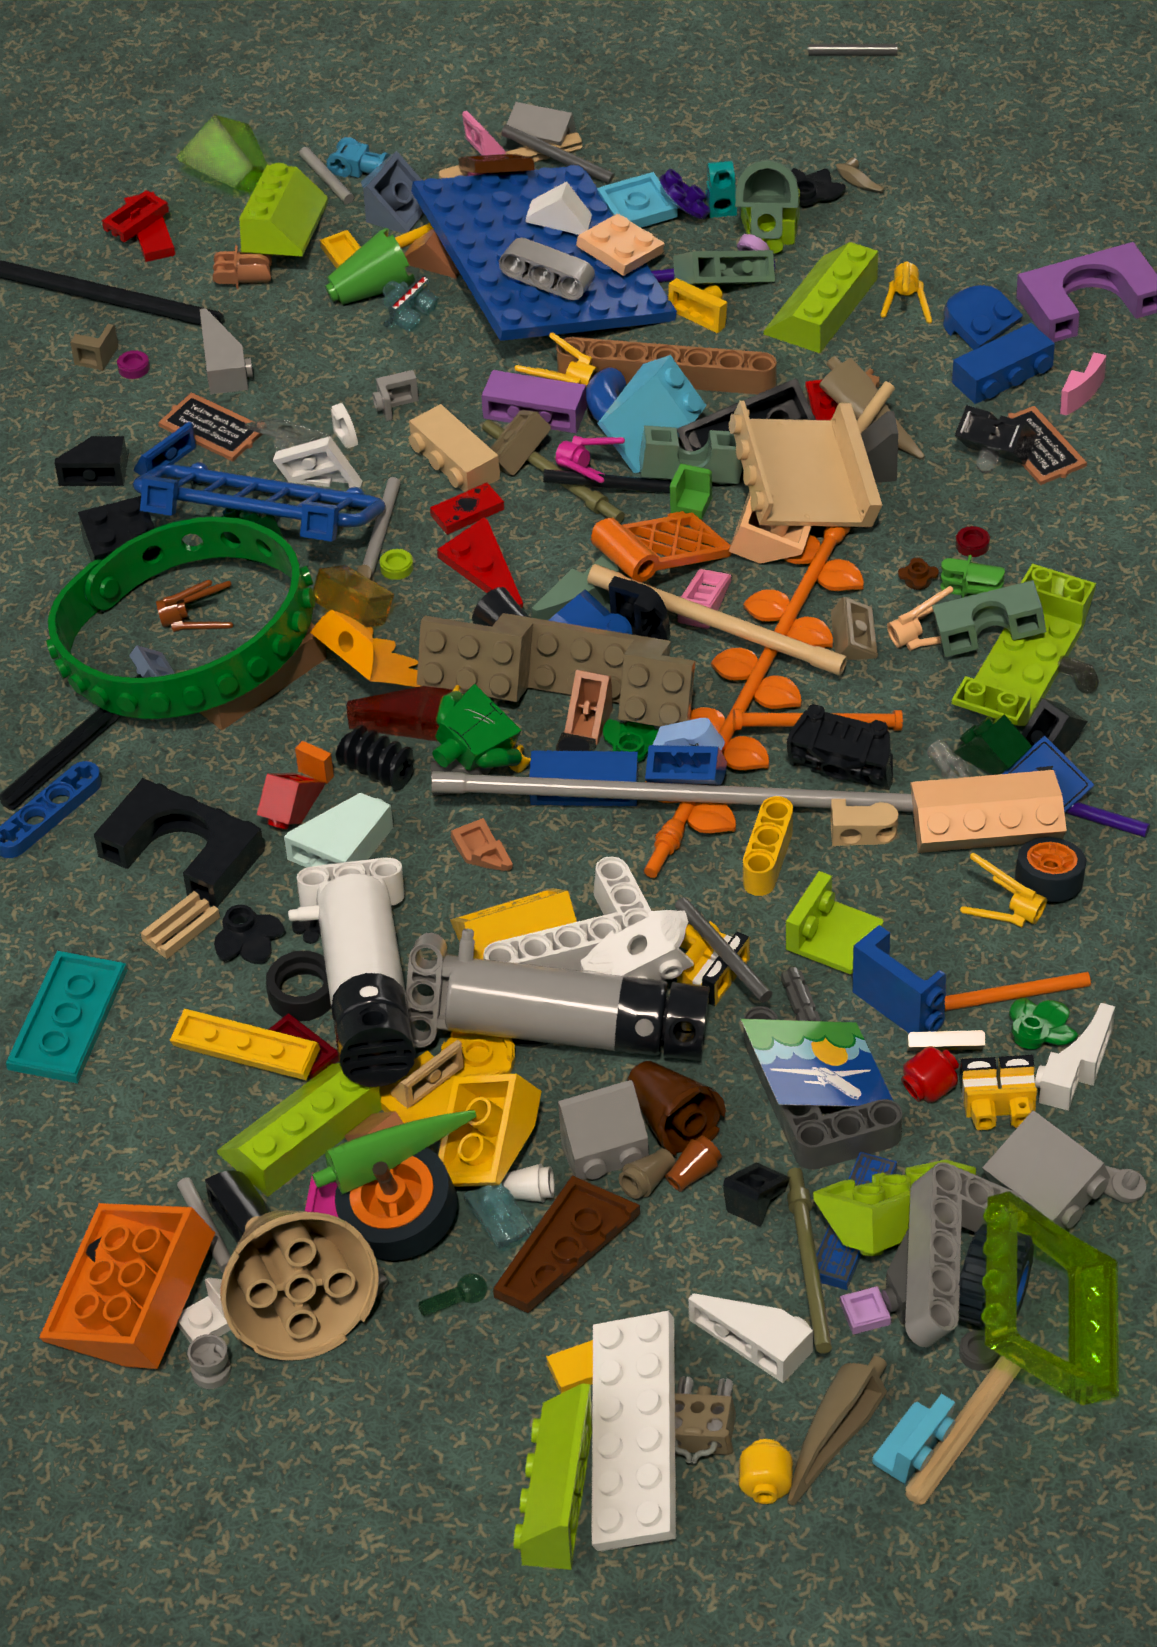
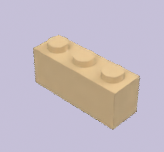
M440 404L409 421V443L416 453L421 452L435 470L442 471L448 477L453 487H459L462 491L466 492L486 482L491 484L500 479L499 455L443 405Z

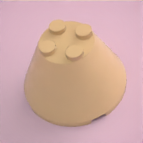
M271 1211L262 1216L251 1218L245 1226V1232L231 1255L222 1277L220 1290L222 1311L228 1326L237 1339L242 1340L253 1348L256 1353L278 1360L312 1358L341 1345L347 1340L346 1335L359 1321H365L377 1295L379 1282L378 1266L374 1253L366 1239L348 1222L338 1217L318 1212Z

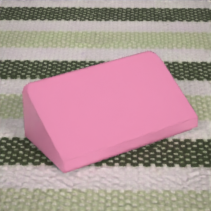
M463 111L462 117L468 142L481 155L506 154V151L468 111Z

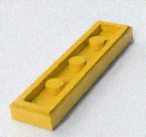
M185 1008L170 1038L172 1045L179 1048L302 1080H307L320 1050V1046L315 1041Z

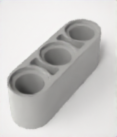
M516 238L499 259V267L508 277L569 300H577L582 297L595 278L593 267L585 260L526 238Z

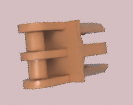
M235 245V251H221L214 255L213 281L217 284H236V289H239V283H268L271 280V254L238 252V245Z

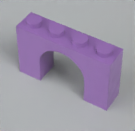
M1134 242L1018 274L1016 298L1037 328L1053 342L1078 336L1080 312L1068 297L1069 293L1077 289L1097 287L1115 293L1122 299L1135 319L1157 313V274Z

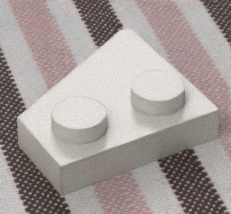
M331 436L276 451L273 462L290 483L330 487L331 482L348 483L349 489L351 487L360 488L362 484L361 478Z

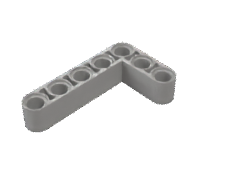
M944 1162L937 1163L911 1185L905 1327L909 1338L916 1345L925 1348L932 1346L958 1325L961 1226L974 1232L984 1223L1011 1230L1027 1216V1206L1016 1192Z

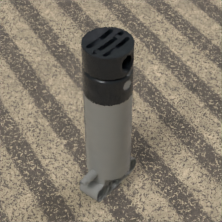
M464 929L462 931L458 956L447 955L446 942L435 933L421 935L410 952L406 997L415 1047L430 1045L435 1039L438 1030L654 1056L659 1055L662 1041H664L663 1057L695 1061L702 1060L710 986L672 982L669 997L668 983L662 980L473 958L475 941L472 929ZM430 948L436 953L437 959L426 960L421 956L419 950ZM419 984L429 985L433 989L434 994L431 996L421 995L416 986ZM424 1020L430 1025L431 1030L426 1032L419 1031L415 1028L413 1021Z

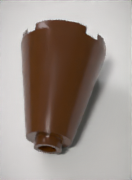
M653 1061L641 1062L631 1070L627 1081L632 1080L640 1110L663 1148L676 1155V1153L683 1152L691 1139L696 1140L699 1136H704L712 1141L717 1136L720 1128L716 1125L720 1115L725 1118L726 1108L724 1099L713 1088Z

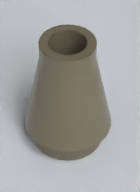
M660 1148L655 1153L626 1164L619 1175L621 1188L633 1199L648 1197L674 1166V1157L668 1150Z

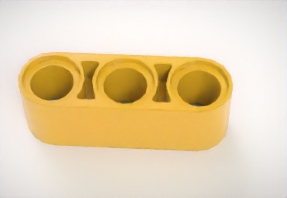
M781 796L769 797L764 800L760 807L743 857V886L749 894L763 896L769 894L775 888L793 834V805L787 798Z

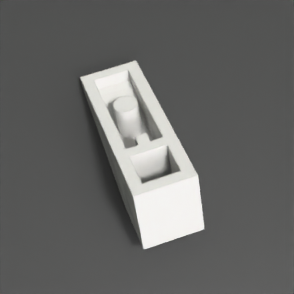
M695 1293L688 1298L689 1321L782 1383L813 1352V1329L802 1318L793 1317L782 1309Z

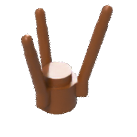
M206 580L175 595L156 601L162 626L171 625L173 632L183 629L232 628V622H183L182 620L188 617L185 604L229 588L231 582L225 581L211 586L212 581Z

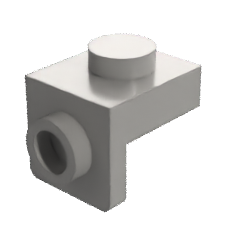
M413 370L376 378L377 392L372 393L376 411L383 412L386 422L393 420L391 407L419 401L417 378Z

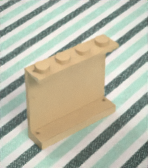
M739 401L735 413L730 416L729 431L731 434H734L736 456L742 462L744 484L749 487L751 508L756 512L759 525L873 526L882 508V502L851 403H839L830 421L749 419L750 412L746 408L745 401Z

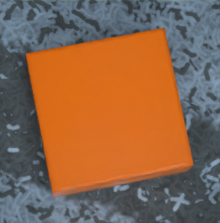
M301 741L295 748L298 772L328 784L334 777L331 753Z

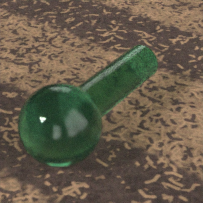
M466 1274L459 1279L455 1288L420 1301L418 1303L419 1311L423 1316H428L462 1301L467 1303L479 1302L487 1295V1283L478 1274Z

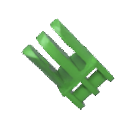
M969 555L968 561L947 558L941 563L943 571L941 573L942 583L940 588L944 590L952 586L953 592L950 594L962 595L963 598L1004 587L1005 569L998 566L972 563V555Z

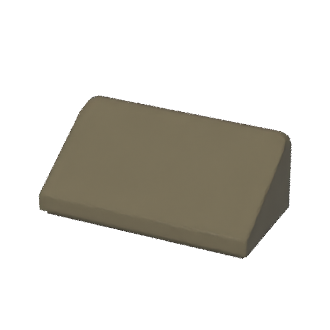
M520 410L490 447L499 455L500 471L508 475H515L550 431L551 426L538 412Z
M842 597L831 611L835 652L847 656V660L876 659L878 654L872 607L847 597Z

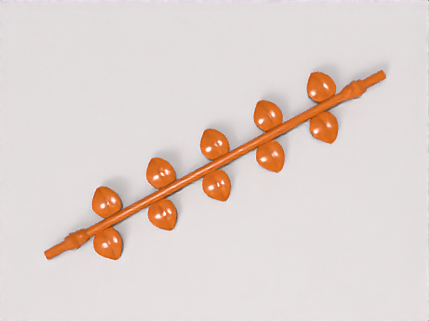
M826 526L824 540L821 544L816 537L809 534L801 555L784 558L785 561L793 564H810L791 600L780 591L772 589L762 590L751 595L744 602L743 608L757 620L779 621L774 632L812 646L832 648L833 636L823 621L814 617L796 618L816 581L824 588L832 591L863 590L862 574L853 563L843 559H834L827 562L834 547L850 532L851 527ZM768 647L764 648L759 659L748 649L730 648L722 651L712 660L711 667L725 679L747 680L726 720L720 711L713 708L700 707L691 710L690 720L706 717L712 722L725 741L721 752L727 761V766L735 770L768 769L769 756L764 746L752 737L738 736L732 738L736 731L733 729L734 709H742V712H746L753 697L757 703L770 709L801 707L802 704L801 694L793 681L786 677L775 675L764 678L778 651ZM659 801L662 803H679L677 801ZM680 802L672 819L668 820L656 834L655 850L644 869V873L650 878L657 877L668 855H672L675 850L680 848L686 821L690 827L700 833L734 832L736 830V820L727 804Z

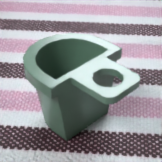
M770 159L755 161L746 167L738 178L735 207H751V235L765 239L779 238L782 235L783 208H798L799 206L797 179L791 169L779 161ZM770 214L775 218L776 225L771 231H763L759 228L757 221L761 215Z

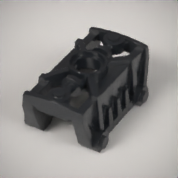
M812 704L804 711L790 730L787 738V752L791 765L795 766L797 764L809 767L811 772L825 773L838 780L851 779L865 786L871 783L890 790L893 783V754L890 749V731H888L886 722L875 720L872 723H867L825 712L823 706Z

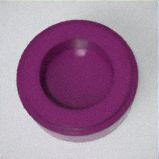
M127 351L120 355L117 360L119 374L127 379L141 378L150 370L149 358L141 351Z

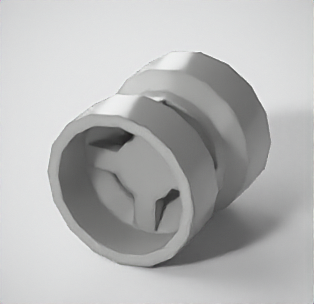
M204 1334L195 1338L190 1343L187 1352L194 1382L199 1387L205 1389L221 1387L231 1376V1364L228 1359V1349L225 1341L214 1334Z

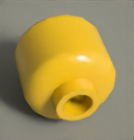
M760 1439L742 1451L739 1459L738 1483L744 1494L753 1498L757 1503L771 1504L790 1492L792 1487L793 1459L791 1453L779 1442L770 1439Z

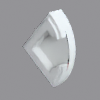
M342 403L332 406L333 431L345 448L358 445L356 432L346 408Z

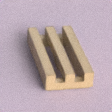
M193 891L141 932L142 941L168 959L220 918L219 909L215 906L210 907L206 899L200 900L199 894ZM201 913H204L195 921H193L190 925L187 926V924L191 922L194 918H196ZM175 933L177 934V935H175L172 939H170L168 942H166L164 945H162V943H164L167 939H169V938H170L171 936H173Z

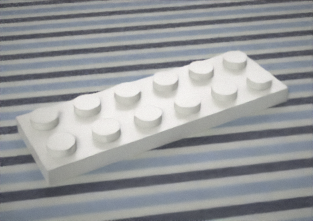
M669 1311L593 1325L592 1546L597 1551L676 1539L674 1317Z

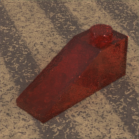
M420 686L349 700L346 705L349 729H354L358 725H364L368 732L375 730L382 734L437 741L435 735L439 726L436 722V716L441 698L453 690Z

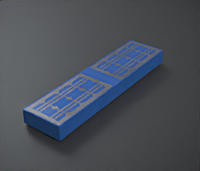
M860 1152L849 1179L855 1181V1186L871 1183L873 1174H895L897 1162ZM830 1224L817 1252L821 1283L847 1290L862 1254L858 1249L844 1246Z

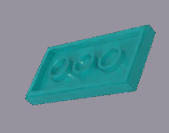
M57 951L6 1061L7 1070L78 1084L128 971L126 963Z

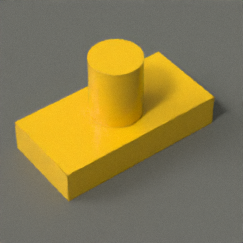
M678 278L669 283L668 300L673 304L678 315L717 334L725 328L727 301L722 300L723 294L717 285L711 284L701 290Z

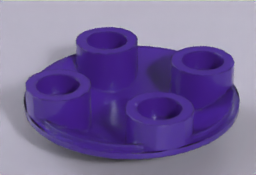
M668 169L665 174L661 175L660 183L665 193L678 208L699 219H706L708 217L710 209L703 202L706 195L698 186L693 184L689 187L673 169Z

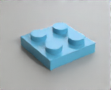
M654 172L597 188L598 195L607 205V209L612 216L618 213L640 228L677 217V206L667 196Z

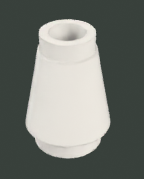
M542 1164L506 1173L501 1182L512 1199L545 1202V1198H553L555 1194L553 1170L551 1167H543ZM496 1185L498 1197L510 1199L500 1185Z

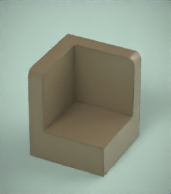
M108 324L99 338L75 334L70 341L74 365L104 371L119 347L116 328L113 324Z

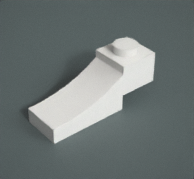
M1100 1003L1094 1018L1082 1035L1059 1054L1051 1052L1046 1066H1039L1035 1078V1087L1040 1088L1039 1103L1069 1111L1078 1082L1094 1085L1113 1030L1115 1006Z

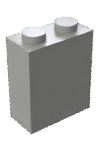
M1034 1110L982 1167L989 1181L1019 1194L1027 1206V1211L1059 1235L1066 1228L1073 1227L1080 1220L1083 1208L1092 1198L1097 1199L1103 1194L1110 1179L1104 1162Z

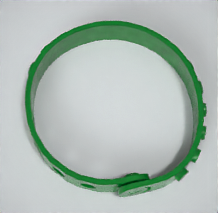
M216 516L172 522L129 540L115 549L105 559L94 560L81 570L60 591L53 602L48 616V629L51 639L46 640L47 647L52 659H56L53 662L62 679L68 677V681L76 693L104 710L125 717L141 719H161L190 715L223 705L246 694L270 678L288 661L300 646L310 627L313 608L315 607V596L313 589L308 587L314 585L308 566L300 567L296 553L289 543L269 528L244 519ZM224 532L236 535L240 543L237 544L229 541L225 537ZM188 534H195L201 537L203 542L197 546H189L183 542L182 538ZM263 542H265V543L268 545V547L270 548V550H268V549L265 547V545L263 544ZM159 546L161 552L156 559L151 561L143 559V553L147 548ZM208 558H244L265 563L280 570L292 579L289 592L280 609L254 637L229 654L200 667L165 676L130 678L100 672L83 664L71 655V648L76 635L96 612L113 607L134 587L171 567Z

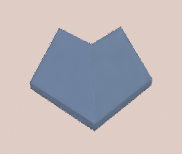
M397 151L364 178L361 184L364 193L366 222L405 234L424 213L411 192L413 181H420L422 179Z

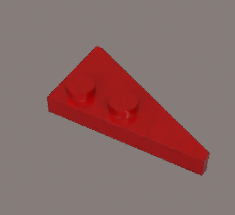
M483 517L437 549V555L441 561L481 590L488 593L495 588L504 587L521 608L523 607V601L488 519Z

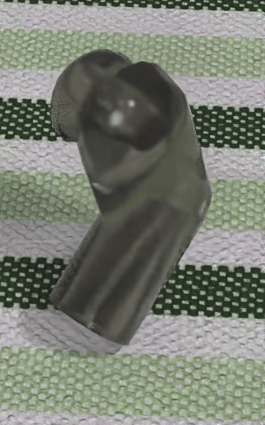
M1064 655L1060 657L1057 664L1059 665L1058 672L1072 676L1077 688L1081 692L1091 693L1097 689L1099 679L1092 665Z

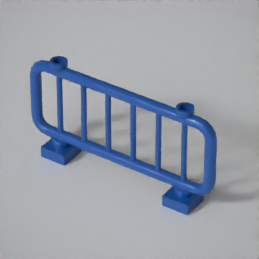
M201 462L194 463L190 467L160 465L137 477L133 482V488L138 493H141L140 511L172 516L176 514L177 500L280 516L301 520L300 537L331 542L336 539L337 526H364L382 514L386 507L383 500L375 496L365 495L362 489L358 487H351L345 492L208 470L207 466ZM166 478H179L180 480H172ZM191 480L196 483H211L210 486L203 490L181 487ZM222 485L243 489L235 495L213 492ZM254 490L274 493L273 496L265 501L244 497ZM285 495L306 499L297 506L276 502ZM318 500L324 502L337 503L338 505L317 503L315 501ZM347 506L365 508L360 513H340Z

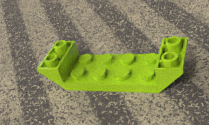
M1031 564L1021 583L1034 581L1042 605L1047 632L1013 640L1010 631L1004 627L976 677L973 679L965 676L954 694L951 704L996 719L1005 714L1012 724L1026 726L1042 698H1045L1082 633L1096 589V583Z

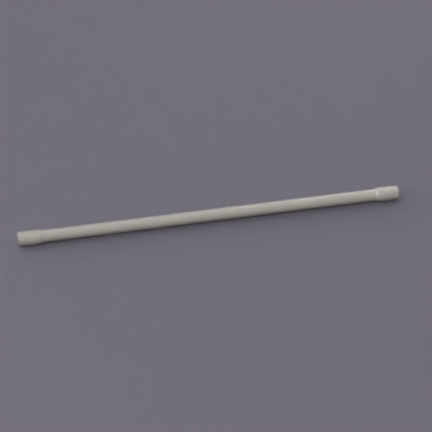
M444 771L432 772V793L464 794L466 792L744 805H762L764 800L769 797L781 796L791 801L793 807L831 808V799H846V806H871L875 803L884 802L893 805L897 811L913 812L911 794L471 775L464 772Z

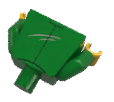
M476 684L472 685L465 694H462L459 691L461 687L456 685L452 692L441 698L436 716L439 728L435 735L441 745L432 752L435 761L440 766L446 768L457 760L469 771L478 767L509 766L515 772L521 773L530 764L531 758H527L522 754L525 749L523 745L520 744L515 749L513 748L522 730Z

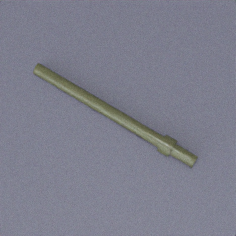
M490 419L486 420L482 426L483 431L496 440L505 430ZM535 450L526 460L542 472H544V469L563 471ZM560 484L582 499L586 507L594 513H601L607 518H614L619 523L623 521L625 514L610 504L608 497L599 491H592L586 486Z
M791 1168L787 1172L788 1177H790V1191L787 1194L788 1206L795 1218L815 1347L818 1353L824 1354L831 1351L832 1345L809 1213L812 1208L811 1195L809 1190L805 1188L803 1171L800 1168Z

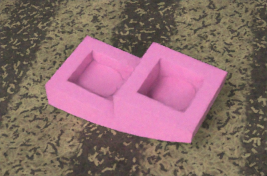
M1093 353L1084 373L1071 370L1062 389L1060 414L1068 415L1074 412L1096 393L1105 377L1106 355Z

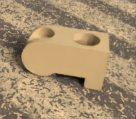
M831 799L832 846L877 845L892 842L897 837V809L893 805L884 802L875 803L871 806H846V799Z

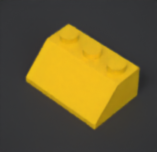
M555 888L450 919L459 942L464 929H472L474 931L473 958L483 959L484 950L491 943L577 922L568 890Z

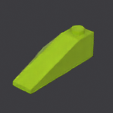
M947 1159L907 1167L905 1175L873 1174L871 1183L855 1186V1181L852 1179L840 1181L814 1191L813 1200L844 1246L858 1249L862 1255L877 1256L883 1254L885 1249L901 1243L909 1229L911 1185L918 1178L941 1162L951 1164L976 1175V1167Z

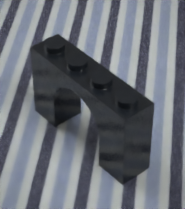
M144 778L140 780L94 833L98 857L125 869H129L151 842L165 834L189 832L204 838L207 844L183 872L187 896L195 891L199 894L200 900L206 899L210 906H215L216 908H218L264 852L261 828L257 827L254 823L238 819L227 814L222 809L212 808L198 802L191 796H184L168 789L163 784H156Z

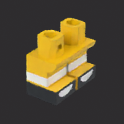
M710 921L711 926L747 964L750 960V937L737 931L732 937L723 934ZM688 924L680 947L688 950L686 955L693 960L694 966L684 970L681 975L675 978H677L679 983L710 986L709 1004L715 1007L731 986V981H734L737 975L700 934Z
M1033 1055L999 1057L997 1077L995 1057L961 1059L959 1082L966 1118L972 1117L977 1130L992 1129L996 1126V1116L1010 1115L1011 1125L1018 1128L1032 1110L1035 1111L1037 1088L1035 1087Z

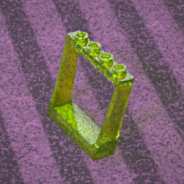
M1010 1191L988 1197L987 1208L983 1214L984 1220L987 1222V1240L983 1245V1253L986 1255V1274L982 1280V1285L986 1290V1308L982 1312V1321L985 1323V1346L1080 1405L1119 1397L1118 1262L1111 1256L1075 1237ZM1017 1231L1031 1236L1033 1243L1063 1266L1068 1272L1069 1362L1023 1338L1017 1331Z

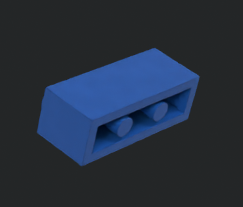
M1029 323L954 359L952 383L974 404L985 399H991L998 393L1012 386H1018L1023 381L1039 373H1045L1052 368L1055 343L1035 325Z
M531 751L529 777L638 782V752ZM530 795V805L637 806V800Z

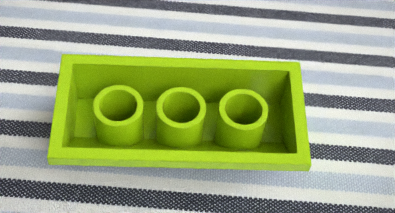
M284 163L267 165L239 218L241 252L303 256L328 204V196L298 167L287 166Z
M848 242L822 256L764 329V335L821 353L878 279V251Z
M340 1063L331 1064L220 1147L217 1153L234 1169L244 1173L251 1183L268 1197L325 1154L326 1150L333 1148L342 1141L348 1132L373 1113L380 1112L382 1110L380 1088L365 1087L352 1082L343 1073Z
M582 1383L543 1402L541 1418L533 1419L531 1442L536 1443L535 1453L527 1454L525 1470L526 1478H531L529 1488H522L520 1496V1513H525L523 1524H516L514 1532V1549H520L522 1565L572 1569L592 1439L590 1384Z

